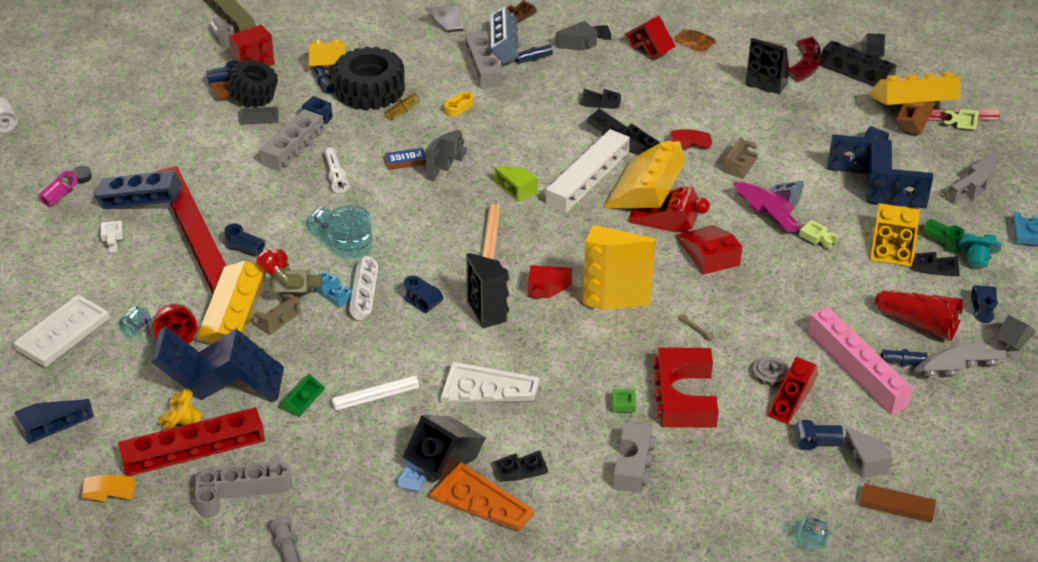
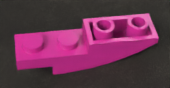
M744 182L733 183V186L737 189V194L750 202L749 206L754 211L767 212L770 217L780 222L779 226L784 231L798 233L803 227L790 214L795 207L779 194Z

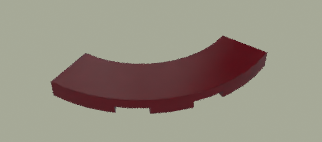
M813 36L797 42V46L802 51L803 59L790 67L789 76L796 82L807 79L820 66L821 47Z

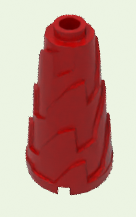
M883 290L881 293H877L874 302L882 313L901 319L904 323L921 328V331L946 341H952L961 321L958 319L959 314L962 315L963 312L962 299L934 294L929 296L914 292L906 293Z

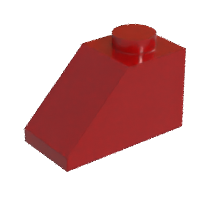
M530 265L528 297L549 299L572 286V268Z

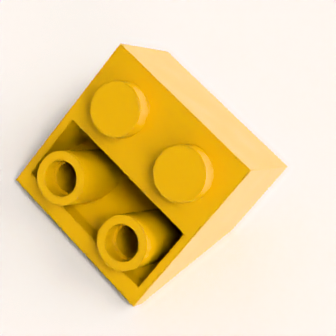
M331 40V43L312 41V44H308L310 69H316V66L334 68L339 57L346 53L345 42H341V40Z

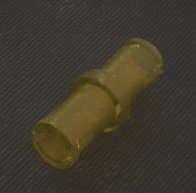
M412 93L405 99L398 100L396 105L384 112L385 115L389 114L386 118L393 121L399 115L406 114L410 108L420 103V99L415 100L419 96L416 93Z

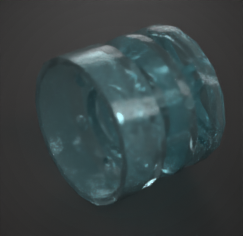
M347 205L339 207L329 214L330 248L337 257L357 259L367 255L372 250V219L370 213L365 208Z

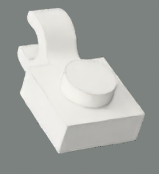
M122 221L101 223L102 241H107L109 253L118 252L117 240L123 239Z

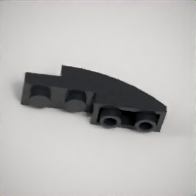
M600 108L588 117L587 123L602 132V135H605L611 129L630 137V153L640 155L661 143L632 123L628 127Z

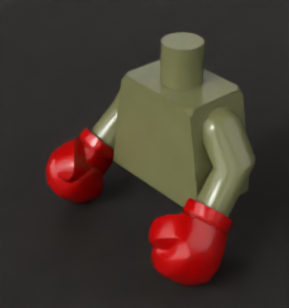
M265 249L256 258V264L272 276V292H310L311 288H322V275H311V270H291L287 262L288 256L282 249Z

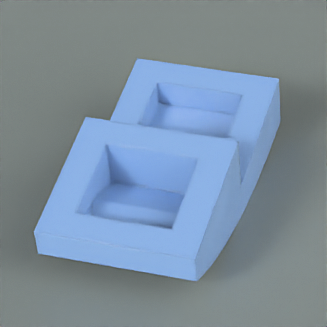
M406 460V468L398 479V487L421 492L429 474Z

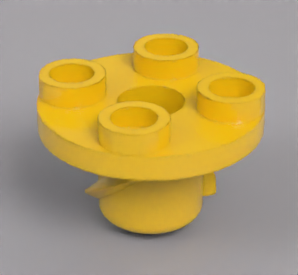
M183 389L180 393H174L169 402L171 404L168 412L165 411L158 422L162 425L163 429H171L177 423L183 426L201 421L202 411L192 406L190 402L193 395L191 390Z

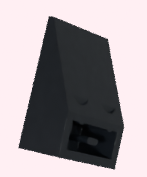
M751 38L745 84L780 95L788 84L790 68L787 48Z

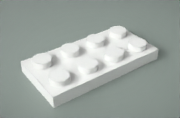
M77 295L13 342L14 349L43 367H47L110 319L109 312L84 297Z

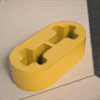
M461 92L444 103L445 114L454 117L474 106V95L470 92Z

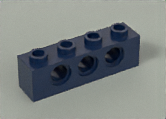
M175 170L101 178L95 197L103 209L177 202L182 182Z

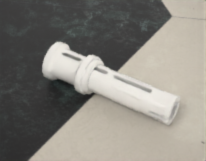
M329 147L324 151V155L330 170L328 176L332 182V189L336 193L346 192L349 189L346 172L340 166L336 149Z

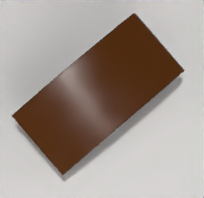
M525 0L516 7L512 5L507 7L510 14L513 13L516 16L517 23L537 12L536 6Z

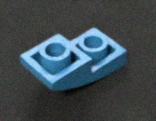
M326 271L318 274L322 275V288L313 289L337 307H341L351 300L352 289L341 285L337 276Z

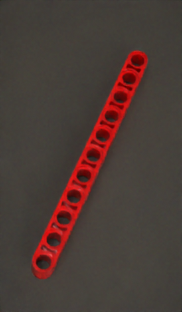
M177 165L157 170V172L175 170L182 182L177 202H169L213 295L226 264Z

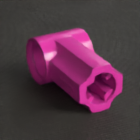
M71 171L61 173L38 194L40 201L51 208L70 189L75 187L77 176ZM62 178H66L69 181V186L62 182Z

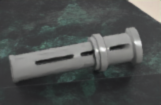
M288 516L275 518L271 522L270 528L276 535L275 543L277 548L282 551L285 562H301L296 546L298 539L291 528V518Z

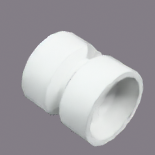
M0 97V132H7L16 127L18 118L10 101L7 98Z

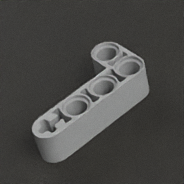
M270 462L200 470L196 475V501L199 514L204 518L215 517L220 512V499L287 492L292 487L290 466L285 462Z

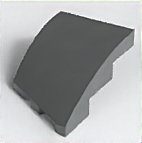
M461 130L446 133L428 145L426 148L427 180L435 181L440 170L448 171L454 160H463L467 147H464L465 140Z

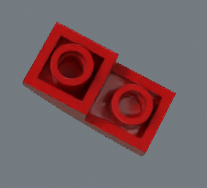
M679 129L672 130L669 133L672 142L680 141L681 147L689 149L692 143L699 148L705 147L707 149H710L712 145L710 133L703 131Z

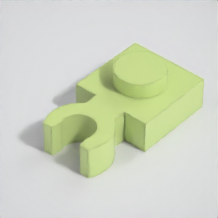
M959 108L958 114H955L952 110H945V113L952 115L950 120L943 121L945 124L957 122V128L976 130L978 110Z
M810 220L799 232L800 237L814 244L821 242L828 249L832 248L833 242H838L839 237L835 233H828L827 227L813 220Z

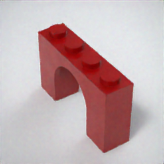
M658 347L657 356H653V370H657L654 373V385L659 386V388H656L655 399L656 402H660V405H657V419H661L662 427L717 428L719 415L717 396L686 395L677 391L672 386L673 383L681 379H711L713 369L711 348Z

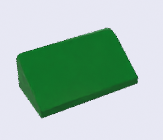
M309 373L278 408L300 417L325 390V387Z

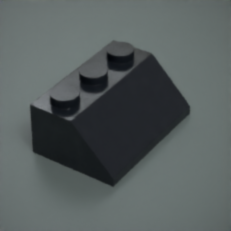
M468 253L466 254L467 303L482 328L507 322V313H509L507 297H509L507 287L509 273L507 269L503 268L498 260Z

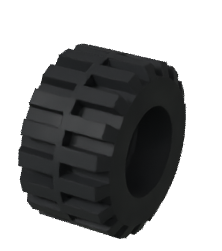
M238 61L237 64L233 65L227 88L230 96H233V99L238 100L241 104L254 107L265 106L273 100L278 75L273 68H270L268 64H264L261 61Z

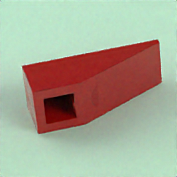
M795 356L767 416L789 425L811 391L819 374L817 364Z

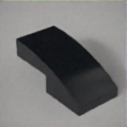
M584 88L580 105L594 108H619L621 94L605 88L602 94Z
M936 252L915 253L917 271L932 275L960 276L958 256L937 258Z

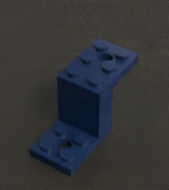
M832 134L827 169L866 173V203L927 209L933 173L892 169V140ZM846 152L854 153V155L852 156H846L844 154ZM907 187L914 188L913 191H906L904 189H906Z
M164 327L159 331L151 363L185 389L191 390L193 395L200 400L205 399L234 380L241 378L267 400L274 402L279 397L284 366L279 361H276L238 329L233 330L198 352L168 327Z

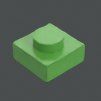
M612 389L613 412L636 411L635 389Z

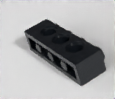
M832 40L823 48L820 66L873 87L881 79H887V76L895 75L897 67L896 64L890 63L887 60H882Z

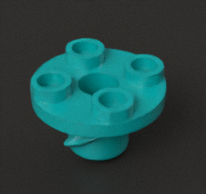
M966 233L962 235L958 246L967 252L966 259L971 267L985 268L992 258L990 254L1000 252L1002 244L996 240L997 236L986 234L984 237H978L974 234Z

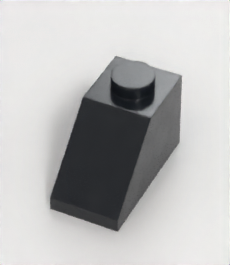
M867 33L861 40L862 51L882 59L885 53V34Z

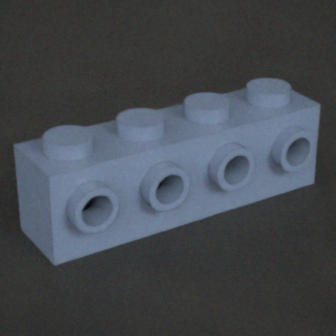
M505 6L490 15L491 48L503 64L515 60L519 55L518 20L513 13L510 14Z

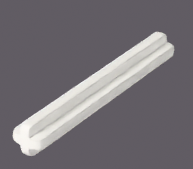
M411 376L333 397L332 406L337 411L418 389L419 381L417 376Z

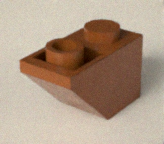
M931 101L903 104L896 119L903 132L921 135L935 103Z

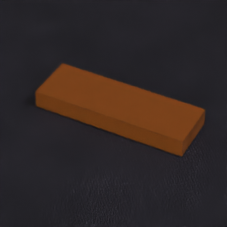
M864 484L860 507L930 523L933 521L936 505L935 499Z

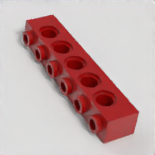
M254 407L119 441L118 446L126 476H133L265 442V437L258 410Z

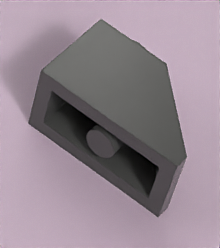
M586 21L556 32L555 47L560 49L583 51L597 45V30Z
M1007 315L995 338L1001 341L1000 346L1009 351H1012L1013 348L1020 350L1035 334L1036 330L1028 324Z

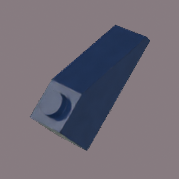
M89 399L35 403L14 412L18 428L28 445L94 417Z

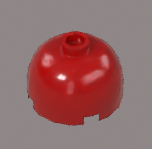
M182 304L165 305L155 314L152 323L156 340L159 331L164 327H168L190 344L198 330L196 317L189 308Z

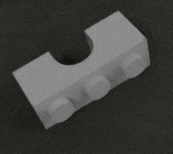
M624 423L620 454L631 457H617L613 489L642 493L643 484L648 485L649 471L646 470V467H651L653 453H649V450H654L656 436H652V426Z

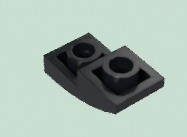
M540 450L518 458L517 454L514 453L494 461L501 481H517L549 473Z

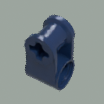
M412 275L404 279V287L406 288L403 294L404 301L418 308L421 312L428 313L443 301L441 291L420 277Z
M973 285L971 303L973 304L974 316L979 322L990 323L994 320V308L998 305L997 289L994 286Z

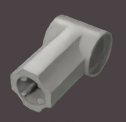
M220 17L213 18L210 28L219 39V45L223 48H230L229 35L234 34L233 26L227 24Z

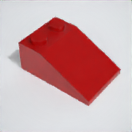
M711 225L676 234V238L703 275L741 264L743 247L730 232Z

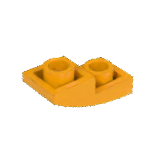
M100 475L84 478L81 497L106 502L108 495L132 500L136 478L121 475Z

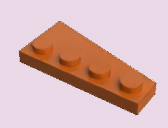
M462 462L430 493V498L434 501L516 531H520L535 515L534 509Z

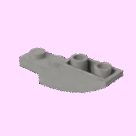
M995 151L989 156H985L976 164H972L968 170L969 175L950 187L948 201L955 205L966 197L974 201L982 195L993 180L999 153Z
M984 342L955 346L942 350L922 361L915 367V373L923 372L924 376H937V372L944 371L945 376L958 375V371L965 370L966 366L978 365L977 361H984V365L998 364L997 360L1006 359L1005 350L985 351Z

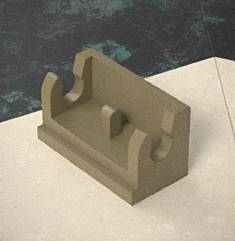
M740 137L725 158L724 173L744 179L757 160L758 154L748 149V147L756 149L757 145L755 143L743 140L744 138Z
M288 292L282 293L281 295L288 300L283 299L278 306L271 309L265 315L260 312L253 314L258 318V320L255 319L253 321V325L266 334L272 335L301 313L299 297L293 296Z

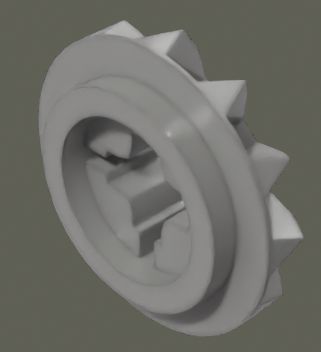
M775 357L760 358L753 366V374L756 375V380H762L763 384L769 382L772 386L775 382L782 384L789 371L787 364ZM769 368H771L774 374L769 373Z

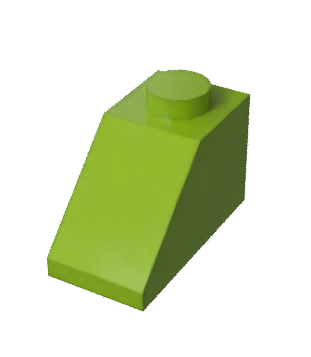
M494 167V182L516 201L520 202L537 193L538 178L526 168Z

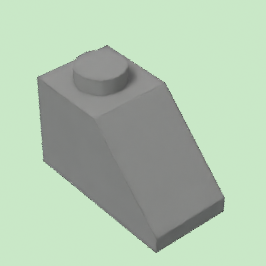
M847 429L844 446L861 477L867 478L889 473L893 457L883 441L854 429Z

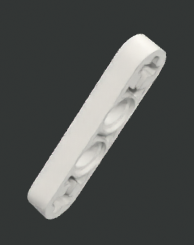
M369 256L363 257L356 267L349 311L357 320H364L372 311L378 264Z

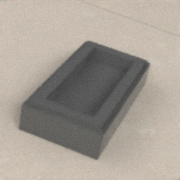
M278 107L240 109L241 125L279 123Z

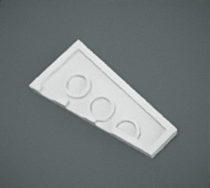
M453 362L441 395V402L535 401L540 378Z

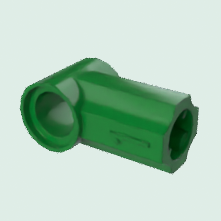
M930 218L926 222L922 234L944 244L946 251L958 253L962 250L958 246L959 240L962 239L965 231L959 226L948 227Z

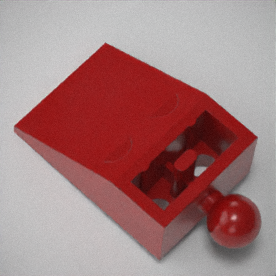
M693 186L679 187L669 191L661 208H633L629 223L675 233L692 230L698 213L705 214L708 212L710 203L705 198H698Z

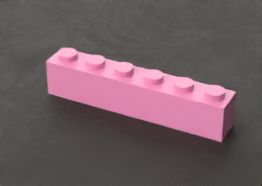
M828 307L811 314L808 333L891 415L909 407L913 388L835 312Z

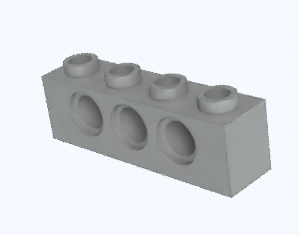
M486 31L465 33V48L480 88L502 86V79H505V70L501 68V61L491 48V37H488Z
M303 109L259 149L261 165L279 172L285 166H288L296 156L300 155L308 145H311L313 140L323 133V116Z

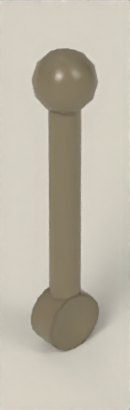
M679 315L680 322L687 323L703 334L707 340L710 341L714 338L713 333L706 332L688 320L687 315Z

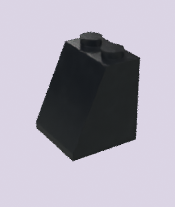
M421 415L403 458L436 479L441 480L448 476L460 462L466 465L475 460L486 437L451 416Z

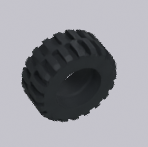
M370 46L362 49L360 47L355 48L354 51H348L345 55H341L334 65L333 73L336 96L342 103L344 102L349 107L353 106L354 109L379 110L380 107H389L391 103H396L405 91L403 61L388 49H380V47L370 48Z

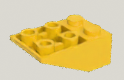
M879 203L870 261L912 267L920 217L919 209Z

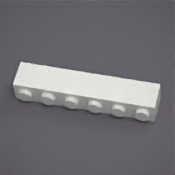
M611 129L605 135H602L594 145L590 146L588 151L581 155L573 165H570L562 175L558 176L556 181L546 188V205L565 213L568 212L629 153L630 137Z

